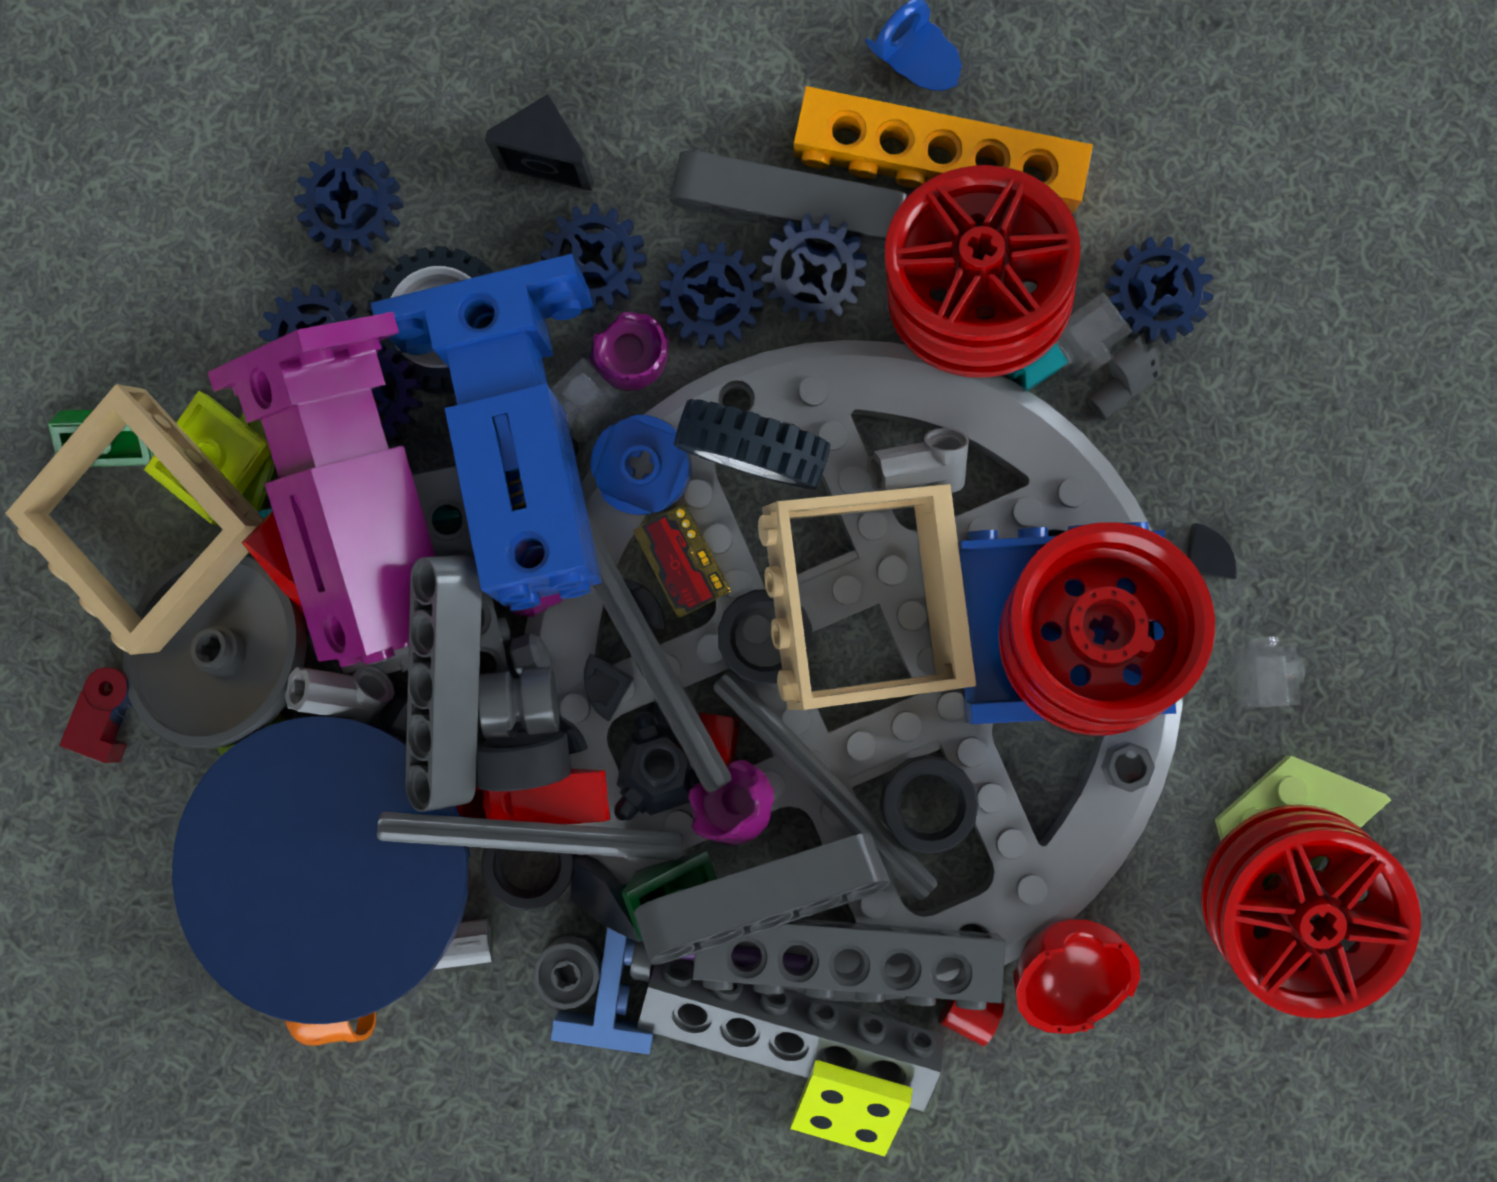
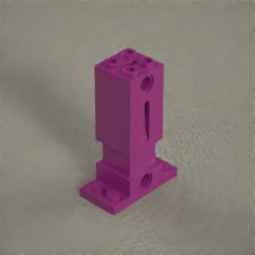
M393 312L295 330L208 371L213 392L233 388L234 395L239 397L246 423L262 421L279 477L277 480L265 483L317 659L318 662L338 659L340 667L363 661L364 664H370L395 656L394 650L409 647L410 579L412 567L419 558L436 557L404 446L388 449L371 391L385 385L376 352L382 350L381 340L399 333Z

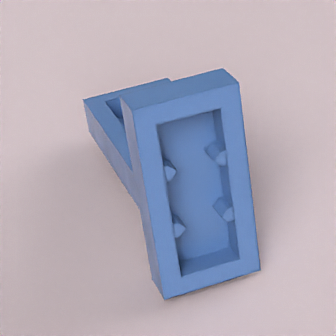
M607 927L595 1016L559 1010L553 1020L552 1041L650 1055L654 1033L638 1029V1022L617 1019V1014H627L631 985L622 984L624 965L631 966L635 940Z

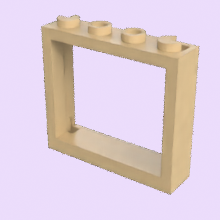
M115 384L5 513L18 527L19 536L29 545L36 547L49 562V570L57 578L66 582L80 597L79 603L83 609L97 617L111 632L110 637L114 644L130 655L161 651L249 553L241 542L264 520L146 389ZM126 425L133 430L223 529L143 620L49 515Z
M950 484L785 500L762 507L763 515L759 517L758 533L762 545L767 546L769 567L765 569L764 580L768 596L774 599L776 618L771 622V637L775 648L780 649L782 670L778 672L777 684L780 697L787 703V710H808L976 686ZM914 507L935 674L811 691L790 520Z

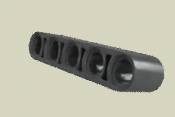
M682 151L679 154L670 201L672 204L683 209L784 228L785 222L789 219L797 228L801 227L803 216L806 213L810 214L813 224H820L824 214L830 215L829 227L836 229L843 222L848 224L845 235L847 240L859 236L861 244L885 248L886 235L890 223L908 195L892 189L705 152Z
M471 555L419 558L415 561L411 571L405 784L408 800L411 806L418 812L464 805L469 803L475 794L482 590L475 558Z
M861 833L654 899L639 906L634 911V916L649 962L651 964H662L868 897L886 888L890 884V879L872 834Z

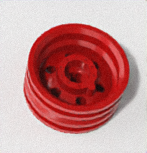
M975 165L950 170L935 176L915 189L896 211L890 223L885 242L889 314L897 334L910 351L927 364L941 371L974 378L994 377L1012 373L1032 364L1045 355L1059 340L1070 319L1080 262L1079 232L1075 219L1065 202L1054 190L1037 178L1012 168L993 165ZM1023 282H1033L1037 285V288L1032 293H1029ZM937 289L943 290L946 296L944 302L934 300L930 296L931 292ZM992 315H994V317H992V318H990V319H981V318H978V317H987V316H992Z
M1117 522L1091 523L1070 529L1056 536L1038 550L1028 562L1008 595L1002 610L998 634L1000 657L1007 678L1016 693L1031 710L1046 721L1062 729L1079 734L1095 736L1120 734L1150 722L1182 699L1197 683L1206 669L1214 646L1215 613L1210 592L1200 572L1192 561L1169 540L1150 530L1131 524ZM1121 579L1129 580L1134 585V594L1132 595L1126 590L1118 588L1117 581ZM1070 580L1081 582V595L1071 596L1066 593L1064 589L1065 583ZM1155 621L1161 625L1163 629V637L1161 639L1155 640L1149 637V622ZM1046 625L1061 635L1060 638L1056 641L1045 640L1041 636L1042 626ZM1096 627L1105 631L1102 645L1093 641L1095 637L1093 630ZM1076 666L1085 667L1087 684L1077 686L1071 682L1070 672L1072 668ZM1124 668L1141 675L1140 682L1136 685L1128 684L1123 678Z
M1285 805L1264 810L1249 817L1232 829L1216 847L1209 859L1202 880L1201 909L1206 929L1212 941L1240 981L1253 995L1268 1006L1290 1015L1315 1019L1332 1018L1350 1014L1369 1006L1388 993L1397 984L1409 967L1417 949L1421 930L1420 903L1416 889L1406 870L1393 855L1348 818L1325 808L1312 805ZM1326 856L1328 863L1325 868L1318 870L1311 867L1310 861L1313 858ZM1271 873H1276L1277 875L1271 879L1267 887L1263 888L1264 878ZM1367 890V896L1363 900L1358 901ZM1316 914H1319V915H1320V916H1319L1318 918H1316L1314 921H1311V918H1312L1314 915H1316ZM1254 926L1267 927V934L1264 937H1255L1253 933ZM1344 937L1348 941H1356L1348 950H1344L1343 946L1339 943ZM1308 959L1306 966L1299 968Z

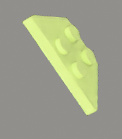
M1286 755L1215 818V823L1220 841H1222L1241 822L1264 810L1285 805H1312L1334 811L1348 818L1361 828L1388 804L1391 799L1384 793L1296 757ZM1317 856L1310 861L1311 867H1317L1327 857ZM1271 873L1264 878L1263 888L1267 887L1271 879L1277 875L1276 873Z

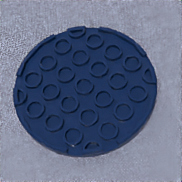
M319 716L286 720L265 727L236 743L211 766L193 791L179 822L172 858V885L179 921L189 945L205 970L228 993L252 1009L274 1018L303 1024H331L360 1018L378 1011L408 994L430 974L447 952L461 923L468 898L469 847L381 841L377 838L378 817L382 812L462 817V815H459L456 806L425 812H418L411 806L405 784L406 741L386 729L352 718Z

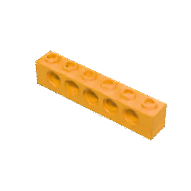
M806 86L794 140L793 157L801 158L802 164L815 169H828L830 165L849 168L848 172L851 175L864 179H874L877 177V174L894 177L897 184L915 189L937 175L961 167L975 166L976 159L989 157L998 166L1022 172L1024 168L1030 166L1039 168L1045 175L1046 182L1044 183L1061 197L1073 214L1082 202L1093 144ZM847 128L855 132L858 140L852 144L844 145L835 140L833 133L839 129ZM887 138H895L903 143L905 150L900 154H889L883 150L880 142ZM936 147L943 148L950 153L952 161L947 164L935 163L929 157L928 151Z

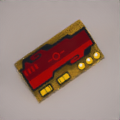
M682 504L633 530L640 547L679 618L689 615L731 592L724 575L686 504Z

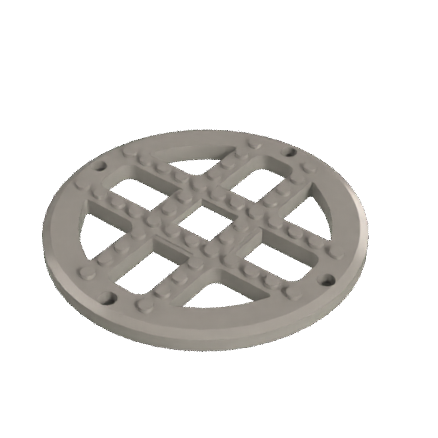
M839 340L804 343L762 352L720 367L683 386L644 414L666 421L677 429L687 400L699 399L723 405V399L730 391H743L751 401L748 411L757 413L765 418L770 417L779 420L783 424L793 425L800 428L799 430L813 433L815 436L821 437L830 443V451L821 478L829 496L875 492L872 488L868 472V454L851 418L852 415L905 422L930 430L940 428L958 430L968 437V446L973 447L1021 479L1024 484L1021 489L956 516L955 524L958 542L968 540L969 531L998 530V539L1018 538V529L1048 527V532L1060 535L1068 531V526L1100 522H1147L1135 497L1111 463L1078 428L1048 403L1029 391H1024L1023 387L1003 376L974 378L941 371L918 358L904 344L881 341ZM643 451L640 458L632 457L629 462V466L636 469L634 477L638 480H641L645 473L651 474L654 469V464L649 462L650 454L646 451ZM690 455L692 473L687 489L675 504L677 509L682 508L686 512L682 520L686 518L691 521L690 528L686 530L694 529L697 533L696 537L691 539L696 552L704 548L712 561V565L703 568L707 578L709 574L716 571L724 584V588L715 591L708 578L716 596V609L711 620L700 628L660 644L683 688L729 669L718 648V627L723 613L737 597L753 590L766 589L717 478V463L704 460L695 455ZM590 470L581 483L589 522L594 525L619 571L631 544L651 514H628L612 507L600 494L601 491L597 487L596 479L593 478L592 471ZM892 509L839 514L838 518L853 551L797 574L800 605L808 615L812 624V632L878 604L909 677L934 675L935 666L917 531L909 530L902 526L894 516ZM590 586L591 592L584 596L563 599L562 602L547 608L546 611L538 613L534 617H527L525 635L528 633L537 635L542 639L549 651L552 662L551 667L553 668L557 687L559 715L579 729L588 746V749L569 755L571 768L605 770L610 820L606 822L567 825L679 832L683 835V850L708 840L695 834L691 827L694 820L691 802L651 816L646 811L643 814L639 811L630 821H620L614 814V806L622 795L619 793L621 789L616 785L621 766L611 745V727L625 713L655 701V698L635 661L630 657L613 665L634 677V680L612 719L608 722L593 709L585 690L584 668L590 653L598 657L606 611L594 586ZM757 608L748 612L739 621L735 632L736 645L740 654L749 663L760 667L774 666L781 662L780 649L775 648L771 637V622L776 618L775 609ZM740 678L854 796L855 793L852 787L893 770L907 759L928 755L939 749L944 759L964 770L975 787L978 810L976 823L973 827L989 864L988 877L983 885L974 891L930 910L916 911L911 910L902 903L888 869L885 867L890 884L873 895L848 904L853 913L855 923L959 930L966 924H976L983 933H996L1006 941L1004 965L1019 958L1026 942L1050 924L1073 919L1098 895L1122 866L1144 831L1163 790L1176 747L1183 705L1182 698L1176 702V714H1160L1143 726L1128 732L1096 736L1089 760L1075 791L1044 838L1037 842L994 744L992 736L993 723L969 724L965 722L963 688L912 695L828 732L818 708L787 710V703L780 697L777 683L756 684ZM1124 741L1148 749L1155 765L1149 785L1133 792H1128L1108 784L1101 768L1107 749ZM772 749V756L752 764L764 772L769 779L770 785L774 788V802L771 812L788 806L797 807L805 811L813 821L823 845L854 835ZM588 855L598 859L617 879L619 886L627 884L636 870L669 861ZM743 941L736 945L760 949L755 943L750 941ZM802 945L791 946L785 951V953L807 956V963L809 962L810 950ZM853 949L842 950L835 957L834 968L841 973L854 971L860 963V953ZM896 953L890 956L885 964V973L891 977L904 975L910 967L909 955ZM947 957L941 960L936 968L937 979L949 981L955 978L960 970L959 959ZM784 987L785 989L804 994V988ZM835 991L833 998H819L829 1001L866 1002L855 999V992ZM885 994V1000L905 998V996Z

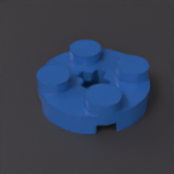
M634 415L619 421L615 425L612 424L601 433L593 447L590 467L592 476L596 479L597 487L601 491L600 494L608 504L628 514L648 515L668 510L672 504L681 498L691 478L692 461L691 454L673 445L677 432L675 427L657 417ZM643 451H646L650 454L649 462L654 464V469L651 474L645 473L642 479L638 480L634 477L636 469L629 466V462L632 457L640 458Z

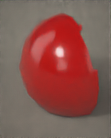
M1066 919L1054 922L1029 939L1013 972L1017 1007L1021 1015L1031 1026L1047 1033L1073 1034L1080 1031L1085 1033L1088 1029L1095 1028V1022L1114 1012L1128 996L1133 998L1141 979L1139 959L1123 937L1106 925L1087 919Z

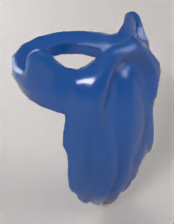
M909 0L885 23L876 42L865 38V43L879 59L887 62L898 74L920 88L943 92L956 87L960 77V70L962 69L957 48L946 39L938 26L929 21L930 8L926 1Z

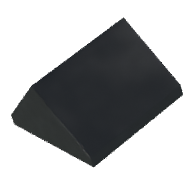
M549 94L487 130L485 142L499 169L592 191L594 180L585 153Z

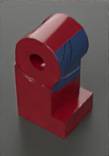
M104 667L96 669L89 675L79 694L59 744L60 747L103 763L121 762L127 744L115 739L126 710L132 706L128 697L129 682L123 669Z

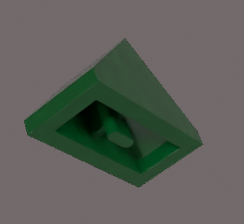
M707 850L682 856L678 860H669L636 870L622 891V896L639 941L643 940L634 916V911L639 906L654 899L717 879Z

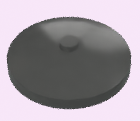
M200 555L175 565L149 588L135 610L142 620ZM245 556L160 652L130 655L128 652L123 651L122 668L129 682L128 697L133 708L152 731L171 742L201 749H216L235 745L252 733L268 726L286 706L285 692L288 686V677L296 667L304 666L307 646L305 618L255 559Z

